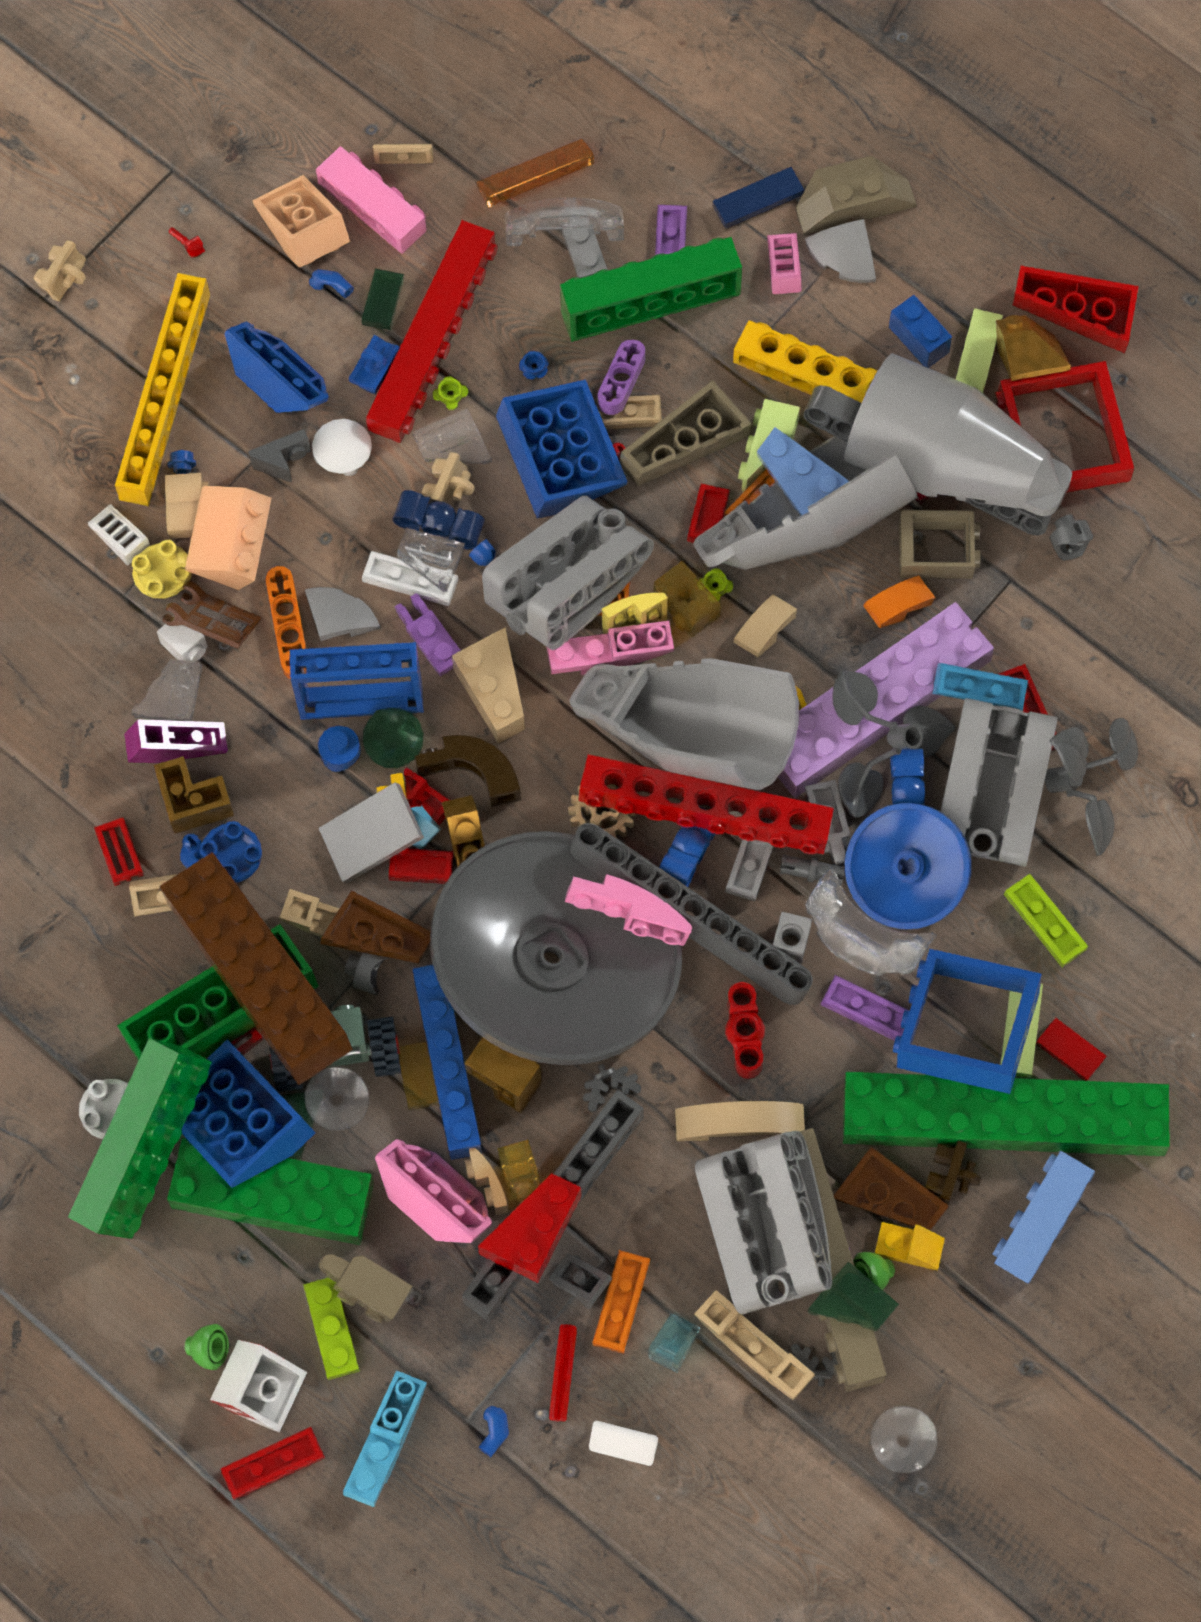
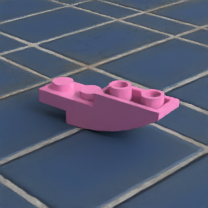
M669 621L609 628L607 634L571 638L556 650L546 647L551 674L580 671L581 675H585L590 668L598 664L615 666L634 665L674 651Z
M606 874L603 883L599 884L573 876L567 890L565 902L571 903L580 909H593L603 912L609 917L625 918L623 929L631 931L637 936H649L660 939L669 945L684 946L691 933L692 925L669 904L649 891L623 879Z

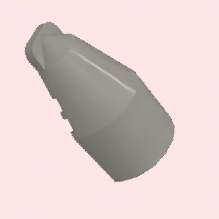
M891 353L884 360L864 396L851 429L844 456V461L868 470L895 453L916 492L930 497H937V494L956 496V500L966 501V498L985 500V504L1024 509L1039 516H1050L1056 512L1070 486L1072 478L1071 469L1066 464L1051 458L1050 452L980 390L894 353Z
M833 436L809 452L845 477L849 482L808 506L809 512L801 516L791 505L776 482L770 487L765 483L758 489L761 494L750 504L743 501L716 525L700 534L695 539L693 545L708 567H714L722 563L747 570L840 547L915 500L917 493L895 453L870 469L865 470L844 461L847 442Z
M712 658L702 659L701 664L685 665L683 661H674L673 666L657 667L656 663L628 666L598 664L586 672L570 698V705L577 716L594 720L599 727L668 772L758 791L771 785L784 770L794 748L799 725V699L791 673Z

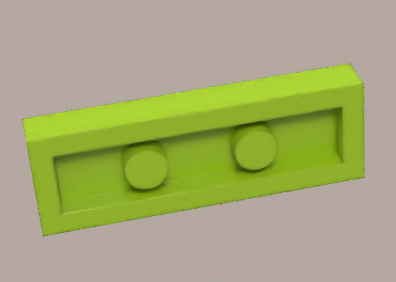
M1028 874L1004 892L1007 900L1062 968L1087 951L1088 945L1031 874Z
M324 1278L303 1284L327 1379L332 1380L360 1372L342 1301L337 1297L339 1292L333 1289L336 1282L330 1278Z

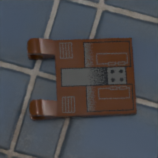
M190 581L184 585V589L190 591L192 596L188 593H183L180 600L187 605H197L187 614L177 603H169L165 610L172 612L174 617L165 614L162 619L163 623L168 626L183 625L239 649L260 623L261 617L206 594L197 583Z

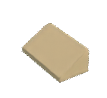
M433 144L373 145L376 164L433 163Z
M177 874L131 881L129 889L134 917L172 911L159 886Z

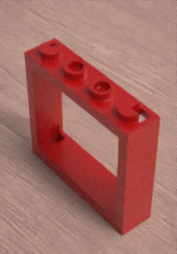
M1106 361L1070 367L1069 371L1019 380L1003 379L1000 380L998 392L994 393L996 405L1021 426L1014 396L1092 382L1114 464L1071 471L1072 478L1066 493L1131 481L1134 472V464Z

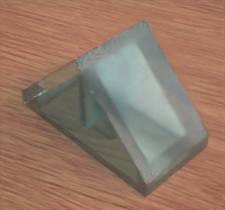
M671 1313L651 1343L648 1359L678 1373L700 1327Z

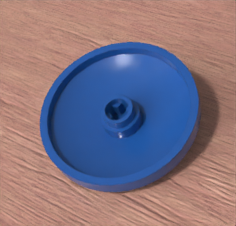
M894 804L874 812L856 829L846 851L845 877L855 902L872 919L892 928L918 929L941 921L959 905L970 882L971 855L966 839L958 826L942 812L922 804Z

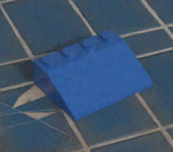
M586 379L502 399L496 418L537 519L558 514L582 496H588L594 500L627 485L628 481Z
M228 1039L207 1058L212 1062L208 1070L207 1080L201 1085L195 1099V1106L187 1116L182 1127V1134L232 1188L289 1158L316 1134Z

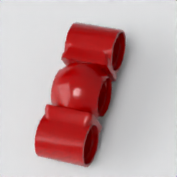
M738 982L732 985L728 991L727 1007L729 1019L726 1023L725 1034L727 1040L733 1046L732 1051L735 1057L734 1068L736 1073L744 1079H752L757 1077L762 1071L764 1055L761 1049L766 1028L763 1020L758 1016L755 988L747 982ZM742 994L746 995L750 1002L746 1005H738L733 999L737 995ZM741 1025H748L752 1027L754 1032L751 1035L743 1036L738 1033L737 1028ZM746 1055H751L756 1058L757 1064L747 1067L740 1060Z

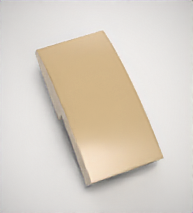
M772 594L743 625L735 636L734 643L759 657L776 642L777 634L796 618L797 609Z
M476 1148L469 1149L471 1159L465 1160L468 1179L475 1178L477 1187L490 1185V1187L484 1188L487 1206H494L496 1215L509 1213L504 1191L493 1168Z

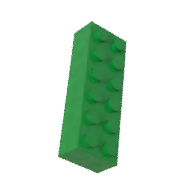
M732 237L724 239L714 238L706 244L685 246L674 253L657 254L645 261L628 262L616 269L599 270L591 276L583 278L573 277L560 284L561 314L570 341H578L741 295L742 265Z
M281 924L272 928L271 932L313 989L318 988L319 985L312 969ZM213 966L117 1025L125 1042L138 1061L149 1038L183 1046L206 1058L215 1052L227 1039L232 1042L256 1027Z
M151 1038L148 1039L68 1218L97 1234L128 1239L133 1238L141 1226V1218L148 1203L154 1197L158 1180L168 1166V1158L172 1149L181 1137L182 1127L186 1118L195 1106V1099L200 1087L207 1080L208 1070L212 1063L210 1060L183 1046Z
M182 1138L167 1201L171 1209L361 1245L374 1181L372 1174L287 1158L232 1188L186 1138Z

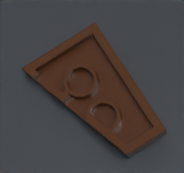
M351 890L321 937L320 944L419 963L430 946V931Z
M873 1147L868 1150L833 1195L834 1199L839 1202L911 1227L917 1224L930 1231L949 1208L946 1203Z

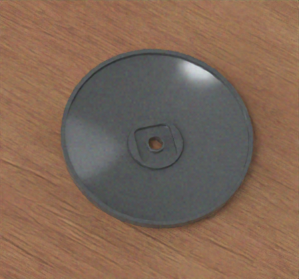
M547 831L527 832L499 839L479 849L460 864L443 887L435 906L430 930V951L437 980L452 1007L475 1032L492 1044L516 1056L555 1065L588 1064L616 1056L642 1041L665 1015L678 988L682 967L681 945H669L660 939L649 936L640 937L631 931L624 930L625 918L609 917L603 912L593 909H580L571 903L565 902L567 890L573 876L602 884L604 879L578 862L571 855L570 845L575 835ZM582 840L583 843L592 845L590 842ZM608 858L611 862L618 863L616 860ZM634 876L636 879L644 881L641 877ZM548 952L556 954L559 962L555 964L547 962L544 954Z

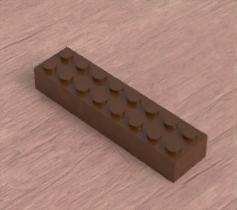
M213 852L159 886L171 910L298 1085L353 1050L344 1029Z

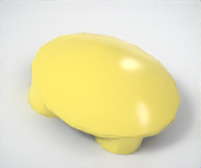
M164 540L161 543L148 546L132 560V576L135 585L143 594L151 598L166 599L177 595L191 579L192 573L185 571L188 554L171 540Z

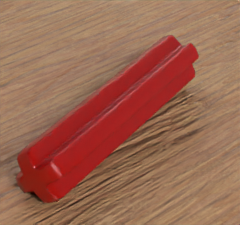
M561 1324L559 1326L549 1411L550 1420L556 1422H565L567 1420L577 1327L571 1324Z

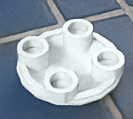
M348 419L332 420L323 425L315 434L312 443L313 456L316 463L327 471L352 476L369 459L372 450L371 437L365 427L356 421Z
M119 1079L95 1080L84 1092L79 1103V1117L83 1127L91 1135L100 1139L104 1138L126 1090L127 1082Z

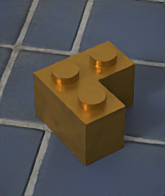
M184 756L153 765L174 834L234 816L222 776L192 784Z
M483 1037L465 1062L467 1073L493 1088L496 1099L520 1114L542 1083L540 1065L537 1064L538 1062L509 1053Z

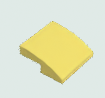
M645 593L609 604L602 608L603 634H607L609 628L667 621L668 597L665 593Z

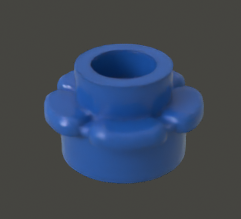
M530 351L521 359L519 368L523 371L524 377L534 380L536 377L542 378L547 374L549 363L542 353ZM533 364L537 365L536 368H532L531 366Z
M178 450L169 454L170 461L167 462V467L173 468L175 474H188L191 472V468L196 466V460H194V455L191 451Z

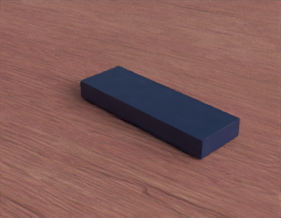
M789 167L713 200L712 206L723 226L727 229L802 196L804 188L792 167Z

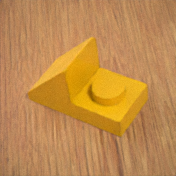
M882 1222L875 1253L882 1258L938 1271L945 1238L915 1224L914 1229Z

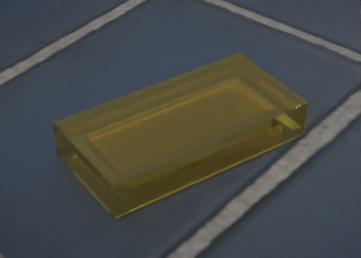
M427 1041L400 1046L399 1059L408 1110L439 1105Z

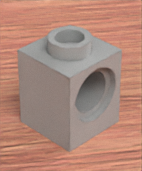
M781 911L773 946L796 962L802 963L812 919ZM793 935L798 938L799 943L790 946L785 944L782 939L785 936Z

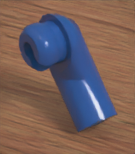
M317 269L312 272V277L309 279V285L313 289L322 290L324 285H329L343 298L350 296L354 290V287L337 271Z
M192 833L185 835L182 839L183 846L180 860L186 868L201 860L199 848L202 842L197 835Z
M490 1406L484 1411L483 1417L488 1423L489 1434L478 1447L490 1458L509 1435L507 1415L502 1408H497L496 1406Z

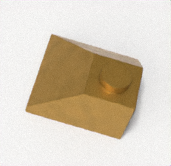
M1011 315L1005 319L996 320L997 351L1012 381L1070 370V364L1056 336L1026 315Z

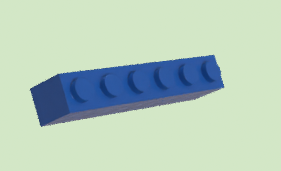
M433 965L414 968L413 976L450 1159L456 1160L470 1157L469 1149L476 1148L482 1154L453 1007L437 980Z

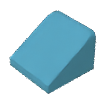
M422 806L412 807L411 810L424 836L422 840L416 842L413 846L417 849H423L441 828Z

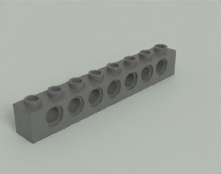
M619 1090L614 1093L554 1173V1175L581 1187L582 1197L579 1203L644 1118V1108ZM488 1260L462 1294L463 1303L490 1322L524 1276Z

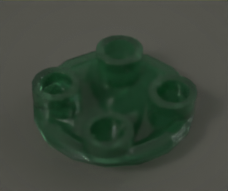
M401 708L380 709L368 720L363 730L362 743L366 754L374 763L384 768L398 769L409 765L415 760L414 756L419 755L423 747L424 733L420 721L412 713Z

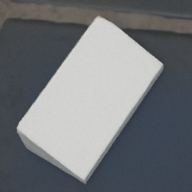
M596 1420L592 1427L589 1450L651 1466L658 1446V1437Z

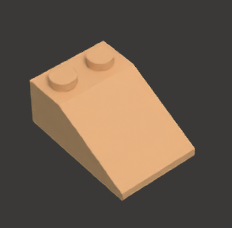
M304 175L252 200L255 208L286 255L299 268L311 264L323 255L336 251L341 246L350 242L342 214Z

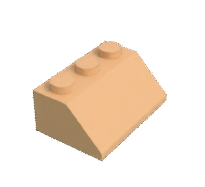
M203 486L185 571L236 590H240L254 582L272 498L243 487Z

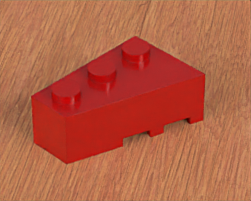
M551 1173L478 1245L479 1255L538 1283L582 1197L581 1187Z

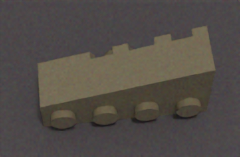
M712 380L621 452L619 462L627 475L637 486H640L747 438L752 423Z

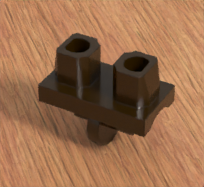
M960 1141L957 1142L956 1146L938 1143L933 1162L950 1167L948 1175L944 1176L930 1171L925 1186L935 1196L941 1197L940 1199L947 1205H949L956 1180L961 1182L958 1192L968 1194L970 1185L979 1186L982 1179L974 1173L976 1163L972 1161H967L964 1170L960 1169L967 1143Z

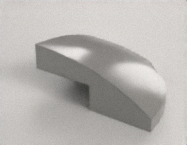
M864 219L831 227L805 238L811 256L823 269L829 266L834 271L839 272V278L845 281L856 283L876 282L873 258Z
M316 587L305 589L320 641L350 633V636L353 637L380 629L374 613L361 599L354 598L337 588Z

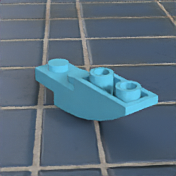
M396 1370L371 1424L368 1438L343 1490L344 1496L371 1507L375 1506L406 1440L427 1382Z

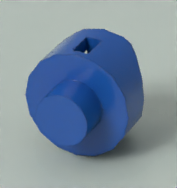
M346 726L330 727L319 738L318 749L321 761L326 768L333 772L348 769L360 757L361 749L358 736L352 729Z

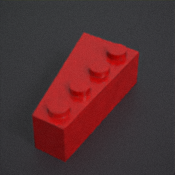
M1020 265L1012 306L1125 354L1129 344L1139 286Z

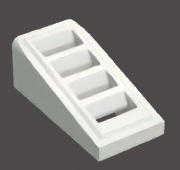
M111 504L88 522V526L127 566L132 563L136 555L150 546L148 538ZM110 515L113 517L104 527L99 526ZM119 523L120 526L109 535L107 531ZM126 530L127 533L116 541L115 538ZM133 537L135 540L124 548L122 545Z

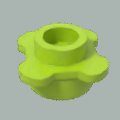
M448 376L439 383L438 389L433 391V399L446 404L447 409L455 410L458 407V402L462 398L467 397L468 388L465 385L461 386L458 380ZM449 391H452L453 394H452V395H448V392H449Z
M713 568L704 578H700L697 581V588L707 594L710 602L717 603L722 595L732 592L733 582L727 580L722 570ZM716 583L718 587L714 588L712 585Z

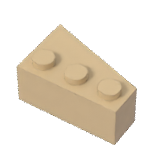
M506 627L452 655L453 670L498 744L525 730L522 704Z

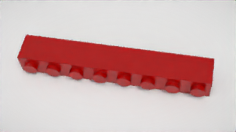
M461 220L366 416L368 431L398 443L402 442L405 434L409 435L415 423V418H413L417 409L421 410L425 404L427 387L429 384L433 385L437 379L439 362L441 359L445 360L451 348V343L449 342L452 335H457L461 329L463 322L461 317L464 310H469L473 304L475 296L473 292L476 285H482L486 275L485 267L488 261H493L496 256L498 245L495 244L494 231Z

